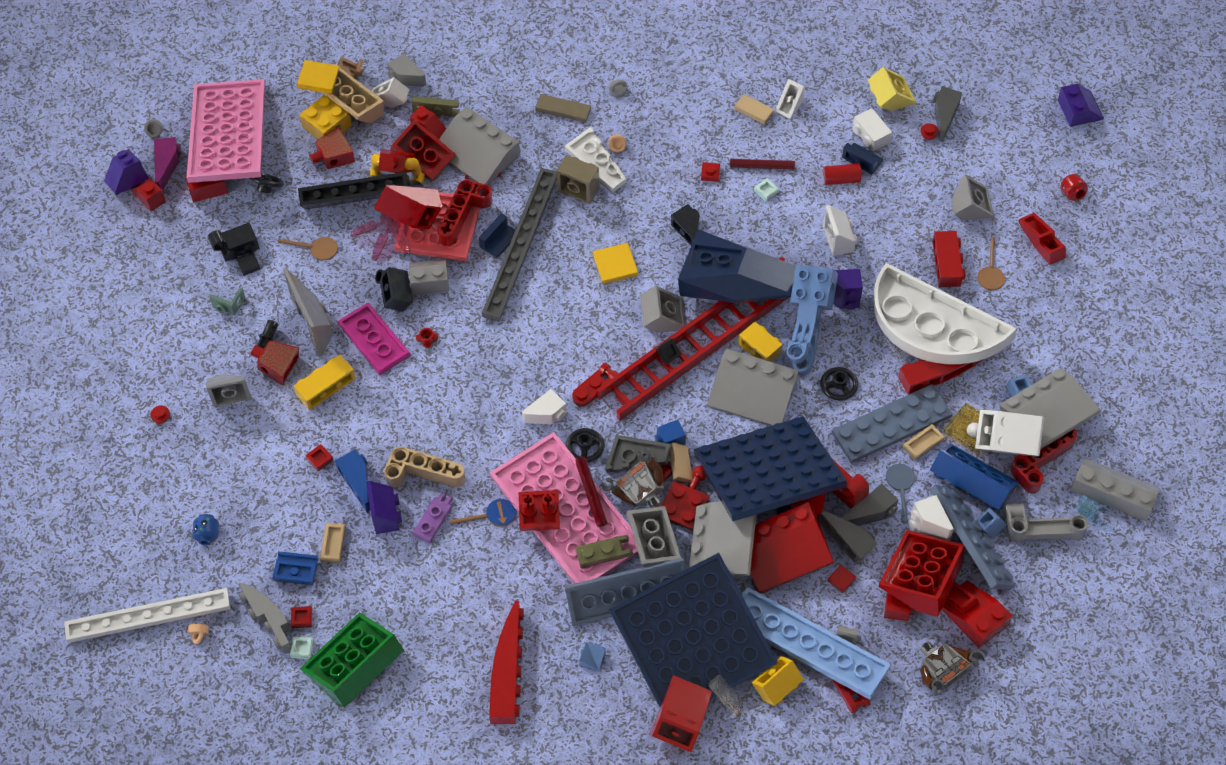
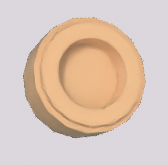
M620 134L612 135L608 141L609 148L613 152H622L626 147L625 138Z
M190 624L188 626V634L192 635L194 644H199L203 636L209 634V627L207 625Z

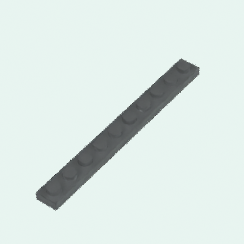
M545 168L540 169L482 311V317L499 322L502 318L556 184V171Z

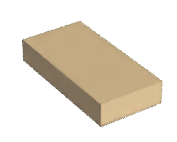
M745 94L734 106V110L764 125L774 113V109Z
M931 424L904 443L902 448L916 461L944 441L945 437Z
M672 442L670 460L673 479L690 483L693 477L688 446Z
M325 524L320 555L321 562L341 563L346 531L345 524Z

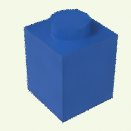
M679 420L657 427V435L654 436L656 442L686 444V434Z

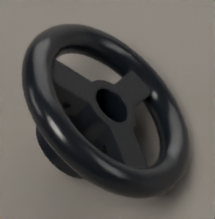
M261 173V177L249 178L258 184L256 190L262 193L270 194L272 188L284 186V182L281 179L265 173Z
M833 367L822 375L820 386L827 397L843 401L855 395L858 390V379L847 368ZM833 374L832 381L826 382L827 378ZM848 376L851 378L853 382V387L851 390L846 386L848 382ZM828 388L840 389L844 395L833 394Z
M590 428L575 430L566 441L567 449L575 458L581 456L573 452L572 442L580 447L581 456L586 458L587 463L598 459L602 455L605 446L602 436ZM599 443L597 452L587 457V452L591 446Z

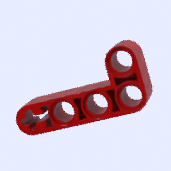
M463 180L459 183L438 226L439 241L443 246H451L455 243L472 206L488 208L492 205V190L488 185L471 180Z
M1073 429L1040 449V455L1037 456L1040 459L1029 455H1017L1014 458L1010 471L1025 491L1037 493L1040 490L1044 475L1039 469L1070 450L1075 443L1077 431Z
M834 461L846 479L847 487L831 492L852 509L869 495V484L862 475L856 474L852 477Z

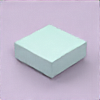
M766 178L754 187V192L767 202L779 193V188Z
M293 637L290 657L310 659L312 657L314 639L310 637Z

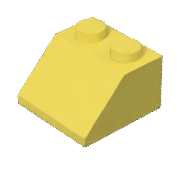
M882 67L868 79L871 86L870 90L876 96V102L882 109L885 108L892 111L917 103L902 75Z

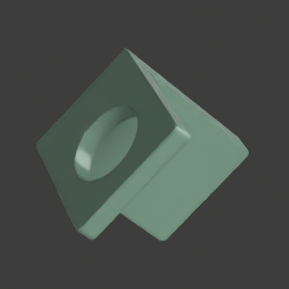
M242 288L238 290L231 302L214 295L210 296L214 308L221 313L227 312L232 315L237 313L246 299Z

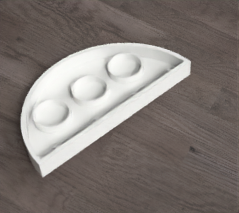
M887 263L883 266L877 277L874 288L876 320L887 338L901 350L912 356L934 363L965 364L995 355L1015 339L1017 328Z

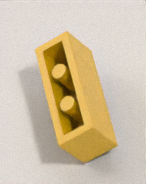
M338 355L335 358H331L321 368L315 369L306 378L300 379L293 387L296 396L308 410H311L355 380L356 377L354 369L341 355Z

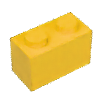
M756 322L752 323L739 335L738 343L751 356L773 362L782 354L783 344L781 341L769 334L764 326Z
M783 656L777 659L778 664L766 669L752 682L761 699L773 706L782 702L784 697L795 690L799 683L804 680L793 660Z

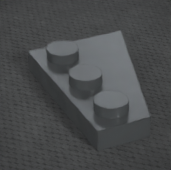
M616 435L605 471L631 470L640 462L637 458L638 452H641L643 456H647L643 451L644 448L650 450V457H653L660 466L667 465L672 446L662 442Z

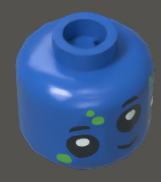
M210 514L199 515L193 521V539L201 545H209L217 540L219 534L218 520Z

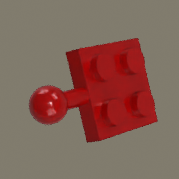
M701 465L693 469V479L689 487L673 481L661 505L665 506L671 523L690 531H694L697 506L708 503L710 499L709 495L696 490L700 481L707 478Z

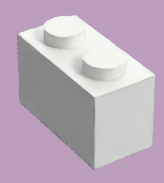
M872 108L854 117L852 126L854 133L862 138L864 145L869 147L872 152L891 142V130Z

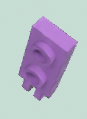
M443 492L438 498L434 497L412 532L413 536L431 544L453 507L450 504L453 497L448 496L444 501L446 494Z

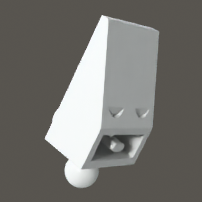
M980 410L979 422L969 424L967 434L972 438H976L975 449L993 453L1039 456L1044 417L1003 411Z

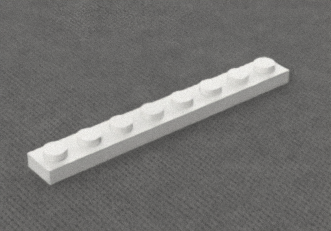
M227 588L64 621L66 641L72 643L230 610L229 592Z

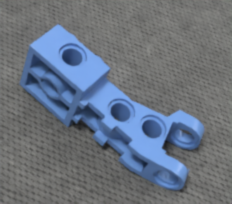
M796 265L790 302L799 308L793 337L788 342L787 355L793 363V368L799 370V375L801 376L809 374L813 368L818 345V332H820L821 313H823V309H833L838 273L834 269ZM806 361L807 366L804 369L797 367L799 363Z

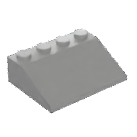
M465 107L454 117L439 139L456 154L449 164L463 174H467L473 181L485 185L492 182L500 172L502 173L521 155L519 141L468 107Z
M726 348L714 380L707 407L769 426L782 423L798 382L799 370Z
M1061 368L999 404L1000 411L1044 417L1040 449L1101 413V409L1075 378Z
M709 502L697 506L689 568L719 552L733 580L750 576L756 515L732 521L722 502Z

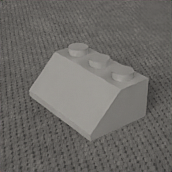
M665 506L627 511L642 566L645 567L681 558Z

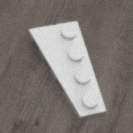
M592 127L565 145V151L572 157L599 167V181L612 193L626 183L625 176L617 164L612 161L610 154L604 149L602 142L596 137Z

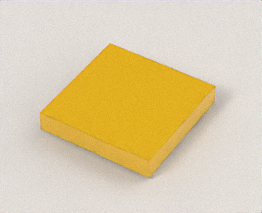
M304 60L297 81V88L332 94L339 73V66Z
M628 243L592 251L602 284L638 276V270Z

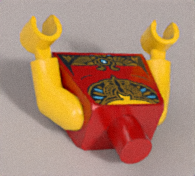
M382 149L380 154L376 153L371 157L369 177L380 176L381 171L392 173L413 172L412 182L416 184L417 181L423 185L425 174L422 173L419 162L415 159L416 153Z

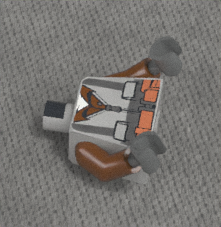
M648 448L643 450L647 456H643L641 452H638L637 458L640 462L617 480L616 486L613 485L614 482L611 478H606V481L611 484L610 486L601 484L604 491L612 490V494L632 505H645L648 503L650 508L659 507L662 504L657 495L664 489L662 484L663 469L653 457H650V450Z
M928 641L920 648L921 652L926 656L922 661L920 669L922 683L933 690L934 696H937L941 692H945V689L968 673L971 662L975 667H978L980 665L978 660H985L983 654L979 650L969 652L945 643L935 649Z

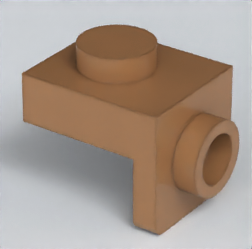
M340 57L337 64L354 79L357 76L361 77L364 70L362 59L355 63Z

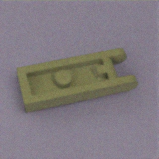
M412 97L413 112L422 105L435 113L436 116H456L460 113V110L453 109L459 107V102L456 100Z
M628 535L576 546L575 549L580 568L632 556V549L624 550L622 543L629 541Z

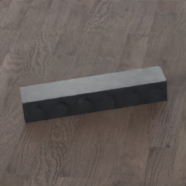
M406 172L298 188L300 206L306 210L379 199L386 185L409 187V175Z

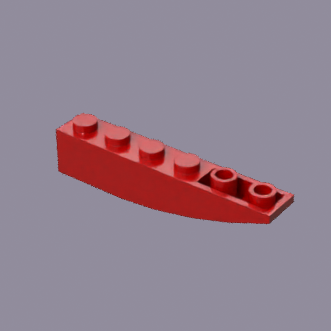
M920 359L918 362L903 365L900 368L898 378L909 395L931 384L936 386L953 379L982 360L965 364H941Z
M519 601L514 602L508 614L494 656L490 688V724H516V717H520V705L516 704L517 697H521V685H517V678H521L522 666L518 665V659H522V646H519V639H523V627H520V620H524V608H520Z

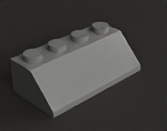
M1084 458L1070 491L1147 521L1159 488Z

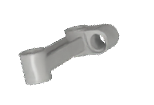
M1023 503L1004 504L1003 506L1004 521L1007 524V535L1013 542L1062 538L1081 540L1084 538L1089 525L1087 518L1082 515H1075L1069 518L1027 519Z

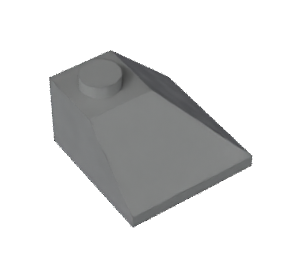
M963 175L951 199L953 213L964 220L993 218L994 214L988 188L968 175Z
M226 374L207 378L206 388L213 407L251 399L245 377Z

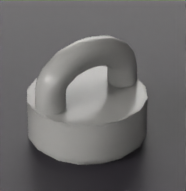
M624 80L611 82L609 86L610 94L617 98L623 97L627 92L626 82Z
M156 119L147 121L144 126V131L149 137L159 136L164 129L162 123Z

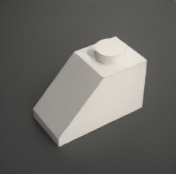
M393 77L374 87L372 92L384 100V106L395 108L407 101L410 89Z
M550 389L522 411L523 422L553 424L557 420L561 421L567 413L566 403Z

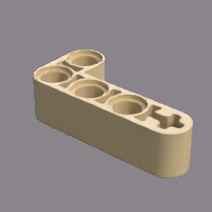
M397 447L392 451L384 469L387 484L394 488L402 485L407 473L452 487L462 486L466 479L464 468L461 464L405 447Z

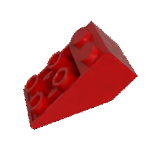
M386 185L374 209L411 228L430 229L442 209V203L438 189Z
M673 675L649 735L692 752L712 691Z

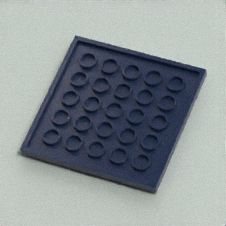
M803 416L694 449L695 457L703 467L707 478L732 521L847 487L846 479Z
M719 552L609 609L659 708L673 675L712 691L710 697L712 699L778 664Z

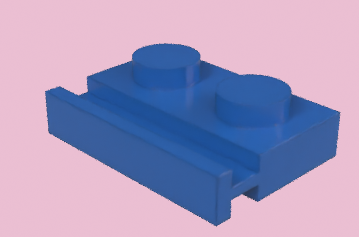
M278 551V558L276 559L272 577L273 581L313 585L317 562L319 561L318 556Z

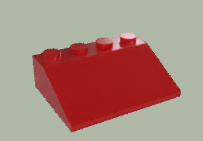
M809 502L755 524L750 573L759 593L766 592L834 563L815 509Z
M906 530L879 583V587L914 610L938 617L963 566L965 546L961 543Z

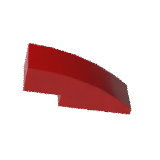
M1032 213L1019 219V224L1026 236L1050 265L1066 258V246L1055 237V231L1038 215Z

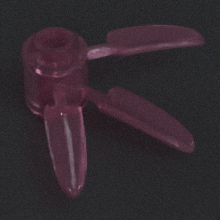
M382 213L380 216L381 222H367L354 229L350 234V237H356L375 230L377 226L384 225L386 231L384 234H379L372 253L373 261L379 258L389 238V232L393 233L401 249L406 254H410L409 243L403 230L400 228L401 222Z

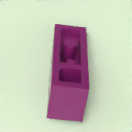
M176 137L154 139L155 183L162 189V192L179 163V155L182 154L181 144L177 143Z

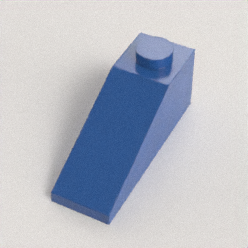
M356 449L335 460L337 470L367 513L370 511L367 488L368 473L366 469L368 462L363 454L359 455Z

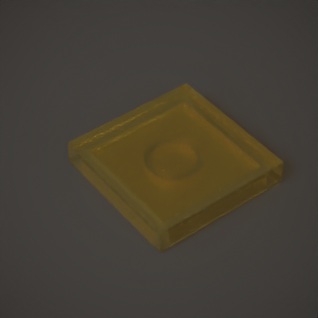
M965 403L945 427L943 433L974 453H977L978 449H975L976 438H972L967 434V427L971 423L979 422L980 411Z

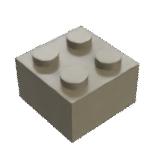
M566 155L556 171L558 192L591 204L600 189L599 167L592 163L581 161L576 157Z

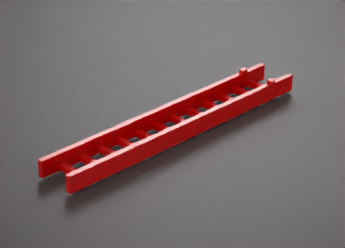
M782 256L779 258L780 260L785 261V258H783ZM789 297L768 299L760 307L754 301H748L746 303L754 311L746 317L732 305L733 303L717 302L662 342L664 343L668 339L673 338L675 343L678 344L683 339H686L698 351L697 353L688 358L680 350L682 355L679 358L683 363L674 369L670 364L665 365L656 349L653 348L596 389V397L600 400L613 391L616 394L615 398L623 405L616 411V418L619 421ZM726 308L740 320L733 327H730L718 315ZM712 318L726 330L719 337H716L704 325ZM697 329H700L712 341L704 348L690 336ZM654 360H657L669 372L661 379L647 367ZM640 370L654 382L646 390L632 377ZM626 380L640 393L631 401L618 388Z

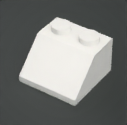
M827 205L823 228L832 255L836 256L854 252L855 245L858 242L856 234L852 233L851 219L847 218L846 212Z
M937 495L914 502L909 520L911 530L950 541L954 528Z

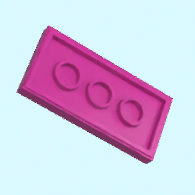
M369 303L364 304L337 321L338 326L379 376L411 356L407 348Z

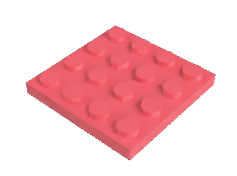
M439 192L442 209L430 229L411 228L401 223L394 247L395 252L467 262L481 208L471 207L455 243L451 246H443L440 243L438 226L454 194Z

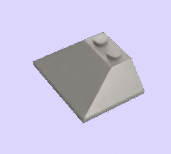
M286 268L283 272L291 300L297 313H302L308 326L312 344L318 356L321 357L333 335L331 327H334L333 321L330 316L326 317L325 313L327 310L324 303H320L317 296Z

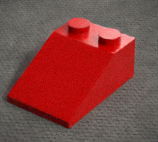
M415 119L396 139L390 149L416 153L415 159L418 160L422 173L432 181L456 155Z
M966 580L960 586L977 597L979 603L962 614L945 601L942 611L980 649L1009 626L1013 615L997 599Z

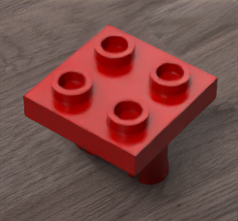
M558 490L518 492L520 531L560 529Z

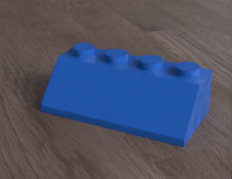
M951 443L939 451L930 468V471L934 472L937 478L948 480L953 487L969 492L968 495L977 500L981 499L986 502L985 504L995 510H1000L1019 483L1017 480Z

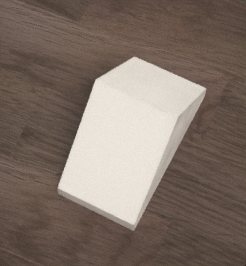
M788 79L775 112L791 119L803 103L805 86Z

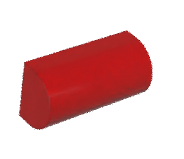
M859 163L823 166L822 171L825 185L861 182V167Z

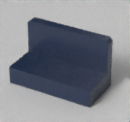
M847 143L843 147L842 158L852 164L859 163L861 169L871 175L883 163V158L857 143L852 145Z
M501 213L479 237L480 248L496 258L510 245L515 233V229L508 225L507 216Z

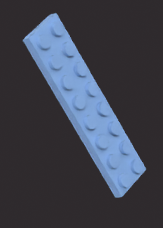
M749 587L743 592L742 596L769 645L869 700L871 699L890 670L891 664Z

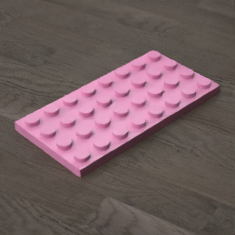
M264 79L194 85L187 166L188 183L261 177L265 102Z
M553 432L491 471L490 477L518 513V492L558 490L560 529L537 530L533 532L574 584L604 577L639 554L631 526L594 482L607 520L606 526L597 527L576 466V458ZM628 535L629 541L622 543L624 550L632 549V556L580 568L575 549L576 546Z

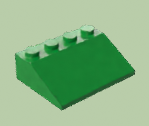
M359 612L300 669L328 696L345 708L404 649L393 633Z

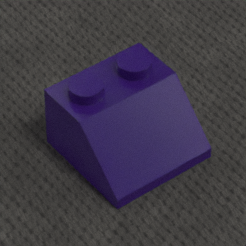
M1078 83L1061 87L1058 102L1070 127L1104 120L1099 106L1089 89Z
M128 149L118 152L112 158L104 182L118 195L149 178L140 160Z
M860 269L835 270L838 273L833 304L840 309L853 310L860 308L863 290Z
M367 481L371 517L376 534L400 530L399 523H402L401 511H397L396 506L400 505L398 493L394 494L392 486Z

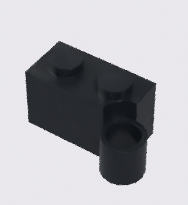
M250 222L225 232L215 230L208 235L212 249L214 251H221L225 261L234 260L241 255L260 249Z
M388 267L386 270L379 269L376 272L375 281L381 286L384 308L405 311L413 303L408 271Z

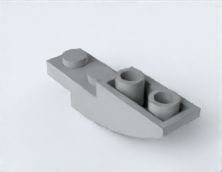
M240 584L242 592L239 595L243 603H248L251 607L248 609L252 620L257 619L259 625L264 623L269 633L273 631L275 637L272 639L277 649L282 648L284 654L290 652L291 646L284 634L290 631V627L282 612L263 593L247 584Z

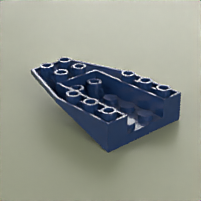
M698 229L678 278L680 296L731 303L791 297L796 266Z

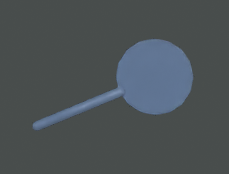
M895 464L887 470L886 480L892 488L900 490L903 520L906 524L908 520L904 490L913 485L915 474L909 466Z

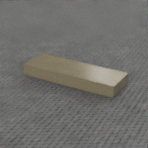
M540 94L535 110L586 123L591 111V105Z

